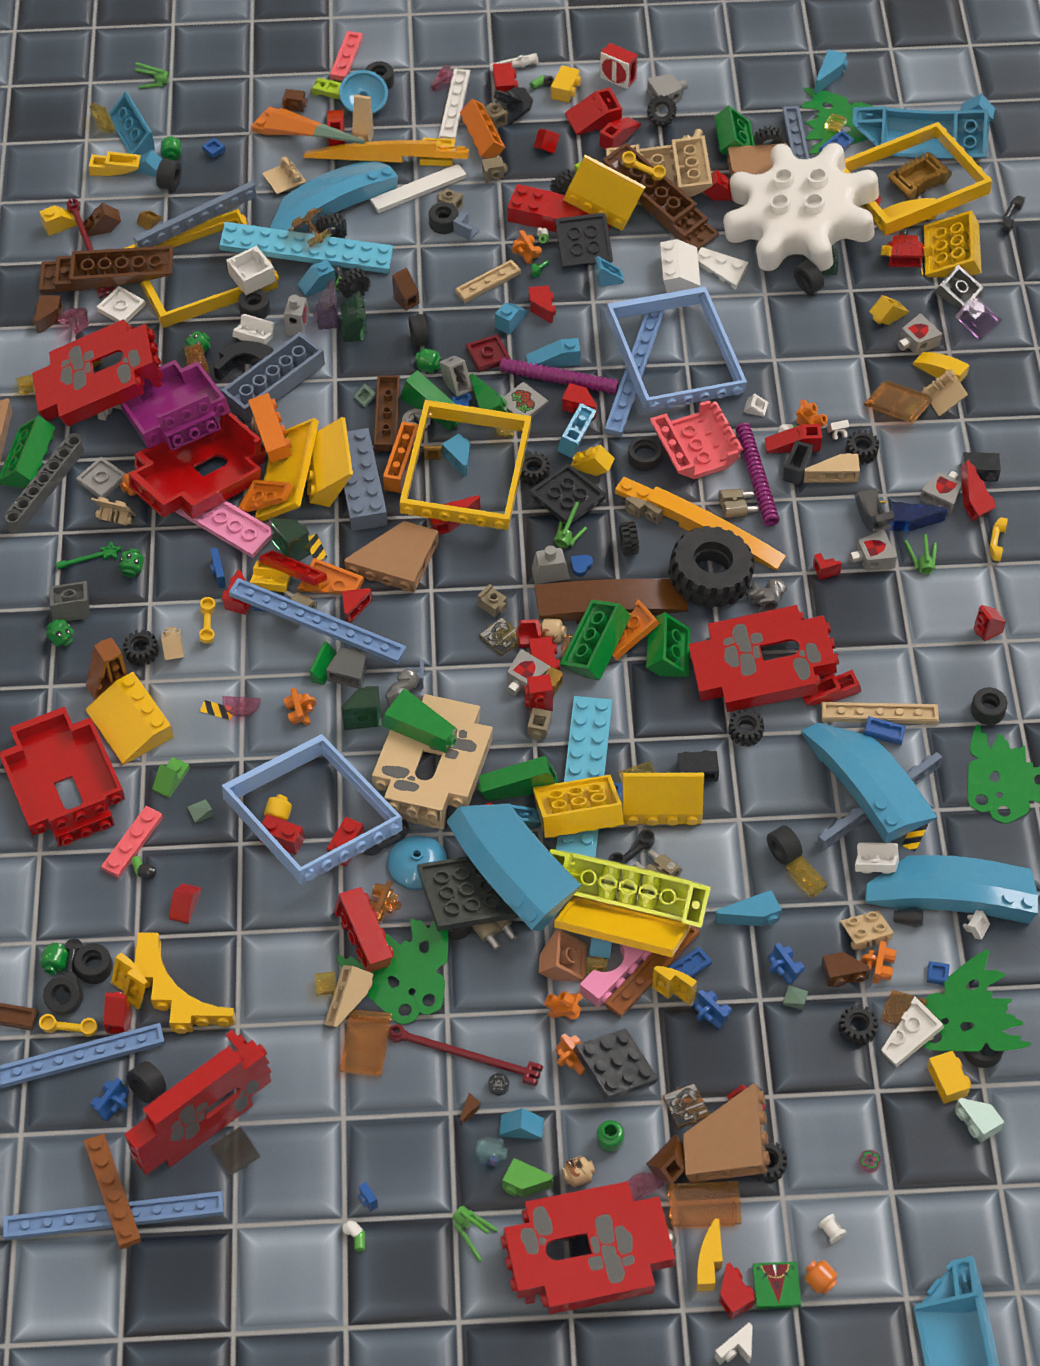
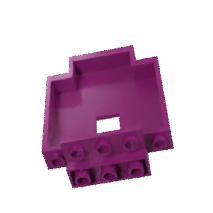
M176 360L160 366L163 378H161L162 386L155 388L147 378L143 380V395L120 404L123 413L148 449L166 442L171 451L220 430L221 426L218 418L231 412L226 397L199 362L181 368Z

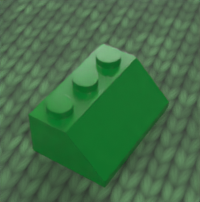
M730 105L714 116L718 134L717 138L720 145L719 150L723 155H727L728 147L754 146L753 132L749 119Z
M664 612L655 617L660 624L648 634L646 668L659 676L688 677L691 629Z

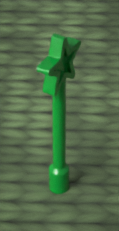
M110 541L108 547H100L102 552L68 561L56 562L57 569H62L68 565L103 556L104 560L110 557L117 560V553L122 551L121 546L114 547L113 542Z

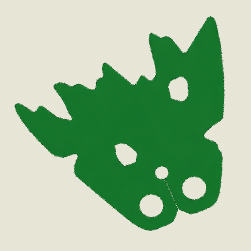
M804 88L814 100L805 101L801 107L819 111V113H816L818 118L805 122L814 128V130L809 132L806 140L823 139L820 143L812 146L814 149L808 151L809 154L820 153L819 148L835 136L844 126L851 127V131L846 133L854 139L852 144L868 140L853 125V107L874 106L863 102H855L850 105L844 96L823 90L819 93H814V88ZM823 103H830L833 107L830 109L824 108Z
M977 724L972 734L970 752L978 759L971 761L968 767V802L972 808L980 812L990 811L991 817L1001 823H1010L1028 813L1030 809L1029 801L1040 803V784H1036L1033 780L1036 775H1040V766L1035 768L1033 767V762L1025 761V746H1022L1020 749H1011L1009 743L1004 740V736L1000 733L997 735L992 748H990L987 743V734L981 733V727ZM994 771L999 773V781L997 782L989 779L990 774ZM1001 792L1003 797L998 798L996 793ZM977 795H985L988 798V803L979 805L975 798ZM1000 806H1007L1010 809V814L1003 817L999 815L998 808Z
M411 918L410 924L413 939L410 943L404 940L399 945L386 933L385 940L387 945L392 947L394 953L390 966L370 972L373 973V982L367 996L400 1024H407L416 1020L419 1011L425 1015L436 1012L443 1004L445 980L436 971L447 962L448 930L437 931L435 922L432 923L430 928H427L421 920L416 921ZM423 941H428L429 951L427 953H422L419 950V944ZM337 955V960L341 967L348 965L365 970L362 963L349 956L348 959ZM389 976H394L399 980L397 987L391 988L388 983ZM411 988L416 990L414 996L409 995L408 991ZM427 994H432L436 999L434 1005L425 1006L423 1004V997ZM403 1004H408L412 1009L410 1015L401 1016L399 1014V1007Z
M987 949L979 953L954 971L947 981H944V994L937 992L928 995L923 1000L926 1002L924 1006L940 1022L943 1018L949 1020L947 1024H943L944 1028L939 1032L942 1035L940 1042L932 1043L928 1041L924 1044L925 1048L936 1051H980L985 1043H988L990 1049L994 1051H1007L1031 1046L1030 1042L1021 1041V1036L1009 1035L1003 1032V1030L1023 1025V1021L1016 1019L1012 1014L1006 1013L1007 1005L1012 999L992 998L993 992L987 991L988 986L1006 975L996 969L985 971L990 950ZM976 979L979 986L973 991L966 988V985L971 980ZM962 1022H971L975 1027L968 1031H962L960 1025Z

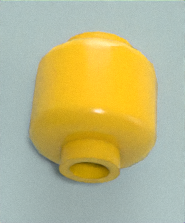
M277 794L276 797L268 799L264 809V816L268 814L288 821L292 804L286 796Z

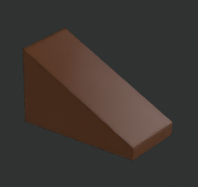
M471 1093L468 1094L460 1117L461 1125L467 1122L481 1108V1103Z

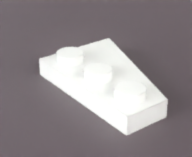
M703 247L698 252V261L701 268L709 273L719 276V280L726 281L731 284L733 289H737L748 268L749 262Z
M914 997L908 1011L902 1016L898 1027L894 1029L882 1048V1053L897 1068L940 1032L944 1026Z

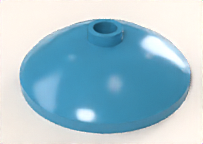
M358 70L350 73L343 79L339 89V96L343 106L351 113H353L354 95L371 97L372 114H375L386 104L388 88L385 81L378 74L368 70Z
M410 836L399 841L390 851L388 870L393 880L400 886L412 890H422L423 887L417 872V864L448 860L445 849L436 840L427 836Z

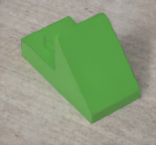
M174 757L171 758L167 766L160 764L152 788L153 791L170 798L189 771V764Z

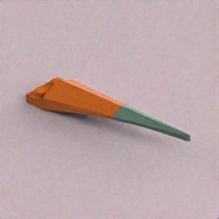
M269 106L251 125L253 132L263 135L314 136L365 144V141L361 138L283 108L276 109Z

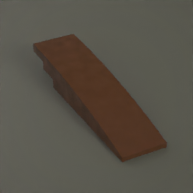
M624 143L602 160L606 166L645 186L638 201L678 240L697 247L699 252L701 247H706L718 238L719 232L707 223L708 218L696 208L697 203L666 176L661 180H654L652 175L634 167L628 168L623 164V154L631 151L635 154L636 161L654 168L650 162L628 143Z
M174 246L72 251V256H57L56 261H44L41 263L40 293L104 288L171 276Z
M604 579L534 585L539 620L557 618L562 622L576 620V623L579 624L591 600L619 603L629 613H632L636 607L635 603L638 599L652 615H660L664 612L670 614L688 611L686 599L675 590V586L672 585L670 579Z

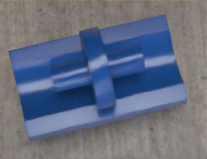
M778 943L774 945V950L768 955L769 961L772 964L768 970L771 974L778 973L788 985H791L803 973L805 967L802 962H793L792 957L794 953L790 946L782 947Z
M702 989L697 993V998L692 1004L695 1010L699 1012L696 1019L699 1022L706 1019L719 1030L723 1027L732 1009L727 1004L718 1005L716 1003L718 997L712 990L705 992Z
M118 1078L114 1082L107 1080L102 1089L105 1093L103 1097H94L90 1103L91 1107L106 1122L116 1113L118 1108L125 1110L128 1106L124 1100L130 1091L123 1085L122 1080Z

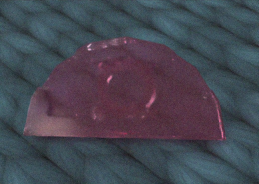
M444 65L437 73L436 78L431 84L432 90L440 89V85L444 82L449 83L454 74L450 66Z
M222 696L223 706L226 711L238 717L254 713L261 703V698Z
M642 1172L628 1180L633 1201L664 1186V1182L652 1173Z

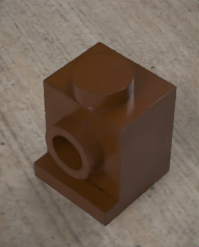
M286 89L282 99L283 109L303 112L304 108L308 106V98L305 97V91Z

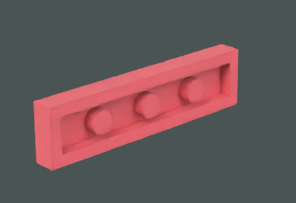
M347 31L331 70L330 79L343 81L349 75L361 45L363 33Z
M145 806L102 864V870L120 878L131 863V858L137 855L162 821L163 814Z

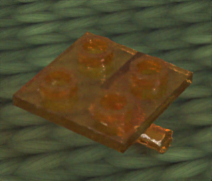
M313 208L307 212L304 218L300 216L294 219L289 231H295L307 224L315 236L307 241L310 247L318 242L322 243L323 239L331 236L328 229L319 234L311 222L319 217L323 211L321 208L317 210Z

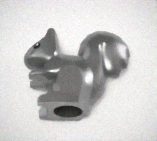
M771 579L768 581L766 588H760L753 581L746 595L751 599H755L751 602L752 605H761L758 610L759 613L774 610L778 607L781 594H784L787 590V585L780 579Z
M404 669L397 676L398 682L392 684L388 692L385 693L389 707L403 689L410 692L411 689L418 685L419 678L414 670ZM418 695L415 697L422 701L424 696Z

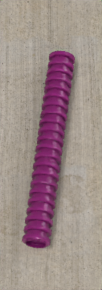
M503 357L500 363L501 373L506 372V374L511 373V375L516 374V376L521 375L522 377L527 376V378L532 377V379H543V381L548 380V382L553 381V383L559 382V384L564 383L566 386L571 383L586 387L587 390L591 388L592 391L596 389L597 392L601 390L602 393L606 391L607 394L611 392L613 395L618 390V379L614 381L612 378L607 379V377L602 378V376L597 377L596 375L591 376V374L586 375V373H575V371L570 372V370L565 371V369L559 370V368L554 369L552 366L549 368L547 365L543 367V365L538 366L536 363L533 365L531 362L527 364L526 361L522 363L521 360L517 362L516 359L512 361L511 358L507 360L505 357Z
M740 423L736 426L735 431L743 448L744 461L757 498L759 510L761 511L763 523L766 526H774L780 521L751 425L749 423Z

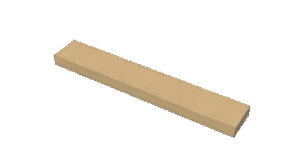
M821 702L822 722L866 723L868 716L901 724H938L939 722L938 704Z

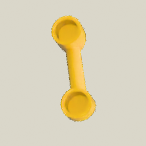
M631 151L625 152L622 156V162L626 167H634L650 174L654 180H661L666 175L664 166L656 165L654 168L636 161V156Z
M999 518L992 528L989 552L993 561H1001L1003 547H998L997 544L999 532L1005 533L1008 518Z
M204 597L200 601V612L204 615L203 629L199 633V640L202 643H212L215 636L214 631L211 629V615L215 611V601L211 597Z
M45 1014L39 1020V1026L46 1033L62 1030L82 1032L86 1037H91L98 1029L96 1021L92 1018H86L81 1024L57 1022L53 1015Z

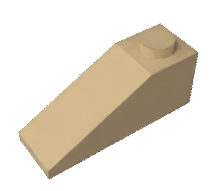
M354 95L352 135L363 139L365 142H371L374 134L371 97Z
M839 454L805 468L804 483L858 482L860 473L858 454Z
M343 965L324 1025L338 1027L367 995L368 990L372 986L373 973L354 966Z

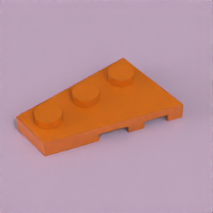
M253 480L238 508L247 513L286 502L293 486L289 482Z
M313 558L310 566L325 572L327 580L315 586L301 580L297 589L298 592L342 594V591L360 589L364 582V577Z
M639 599L636 601V607L632 613H629L631 615L630 620L612 654L616 661L660 624Z

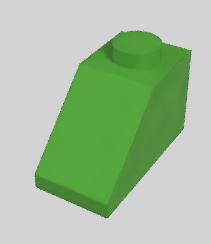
M514 1158L502 1180L503 1189L512 1196L525 1197L551 1188L553 1185V1175Z

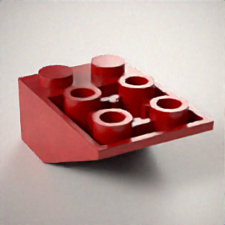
M609 87L593 92L567 110L565 116L577 136L603 129L609 122L622 119V107Z

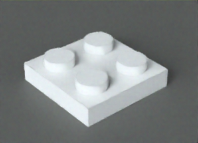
M118 286L97 306V311L115 322L124 319L128 323L146 306L145 300Z

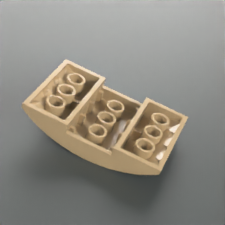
M705 136L672 140V145L639 149V144L630 145L654 167L656 165L664 166L666 169L665 176L689 197L695 196L712 186ZM619 147L607 148V156Z

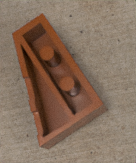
M112 637L100 641L93 648L86 687L94 700H96L116 680L127 675L122 653Z

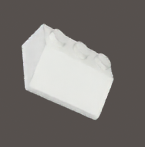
M678 239L660 242L663 281L666 292L670 293L701 287L697 247Z

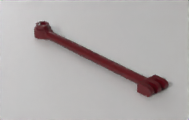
M72 198V204L71 199H69L66 203L67 210L74 216L86 250H94L79 213L80 203L75 198ZM111 286L96 288L101 299L103 298V292L107 297L109 296V291L111 290L112 293L115 288Z
M399 1024L392 1025L389 1028L390 1031H388L389 1039L392 1042L409 1041L524 1076L523 1083L531 1086H537L538 1081L536 1079H539L541 1075L537 1071H542L543 1069L541 1064L529 1061L526 1068L408 1033ZM394 1030H400L397 1034L393 1033Z

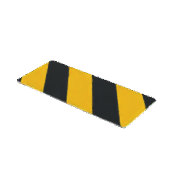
M318 534L304 538L313 558L319 560L327 558Z
M205 700L200 712L231 720L236 709Z
M928 824L907 833L902 846L916 851Z

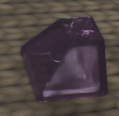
M334 279L329 280L316 304L317 313H313L314 323H318V330L339 328Z
M974 296L955 316L979 340L1002 320L978 296Z

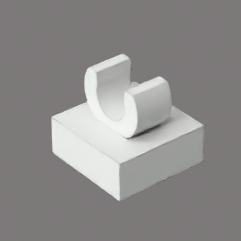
M848 420L827 425L828 433L833 432L832 437L834 440L838 439V432L842 433L843 438L847 437L845 429L849 427Z
M976 910L974 915L967 916L969 924H963L965 931L971 932L975 939L982 940L990 923L983 911Z

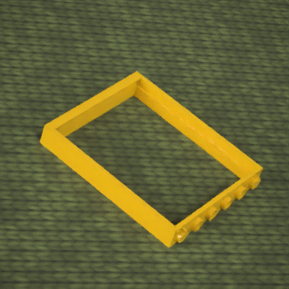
M939 122L845 159L846 168L844 173H850L853 170L937 138L977 182L891 218L886 215L875 201L861 205V208L871 212L873 222L885 236L991 193V178L983 172L982 168L974 162L973 158L965 152L964 148L956 142L955 138Z
M239 209L203 222L156 246L173 245L176 247L223 231L225 222L247 225V219L244 214L240 213ZM134 244L125 248H136ZM276 270L274 271L275 282L260 288L261 290L268 292L278 288L277 281L279 276ZM149 280L139 282L163 328L238 302V298L243 292L239 287L166 312Z
M425 400L400 499V513L477 525L479 527H490L498 530H509L531 429V416ZM428 417L522 432L505 514L408 499Z

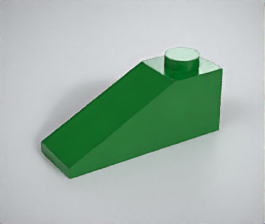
M473 373L470 374L479 408L508 412L506 408L508 404L504 396H500Z

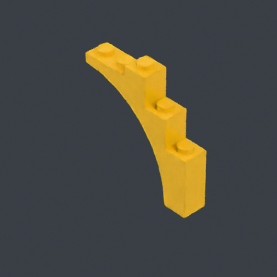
M138 933L134 964L140 969L147 981L145 988L152 986L151 1002L153 1008L160 1011L171 1009L169 1023L172 1032L178 1034L193 1032V1025L201 1027L208 1025H218L221 1027L235 1025L236 1016L234 1008L217 1007L203 1003L189 996L174 983L162 963L159 933Z

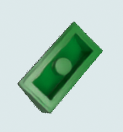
M326 641L323 643L310 668L311 682L321 685L326 683V669L337 654Z

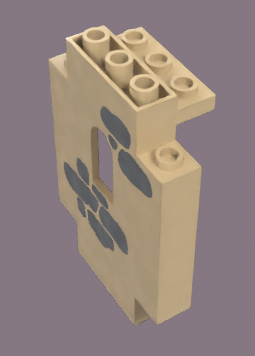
M424 694L422 702L456 727L455 736H457V741L455 745L444 753L390 730L372 774V786L380 791H386L384 799L402 816V819H406L414 824L444 829L448 805L458 808L459 806H469L479 779L478 775L482 771L493 740V727L478 724L480 720V706ZM423 752L442 755L436 772L430 780H420L415 775Z

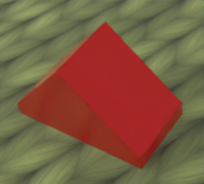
M371 589L342 591L345 621L351 623L372 602Z
M182 883L173 890L169 920L189 924L202 888Z

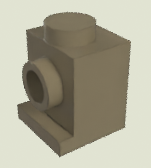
M489 103L485 107L496 129L508 125V112L503 109L500 103Z
M502 157L482 160V173L485 183H489V180L504 178V173H507V165L503 163Z
M446 188L444 192L440 191L437 195L438 203H451L457 207L458 211L464 206L463 193L461 192L458 194Z
M491 584L478 595V607L495 618L500 613H503L508 606L507 597L495 590Z
M532 708L527 726L528 735L532 739L541 740L542 738H547L552 722V711Z

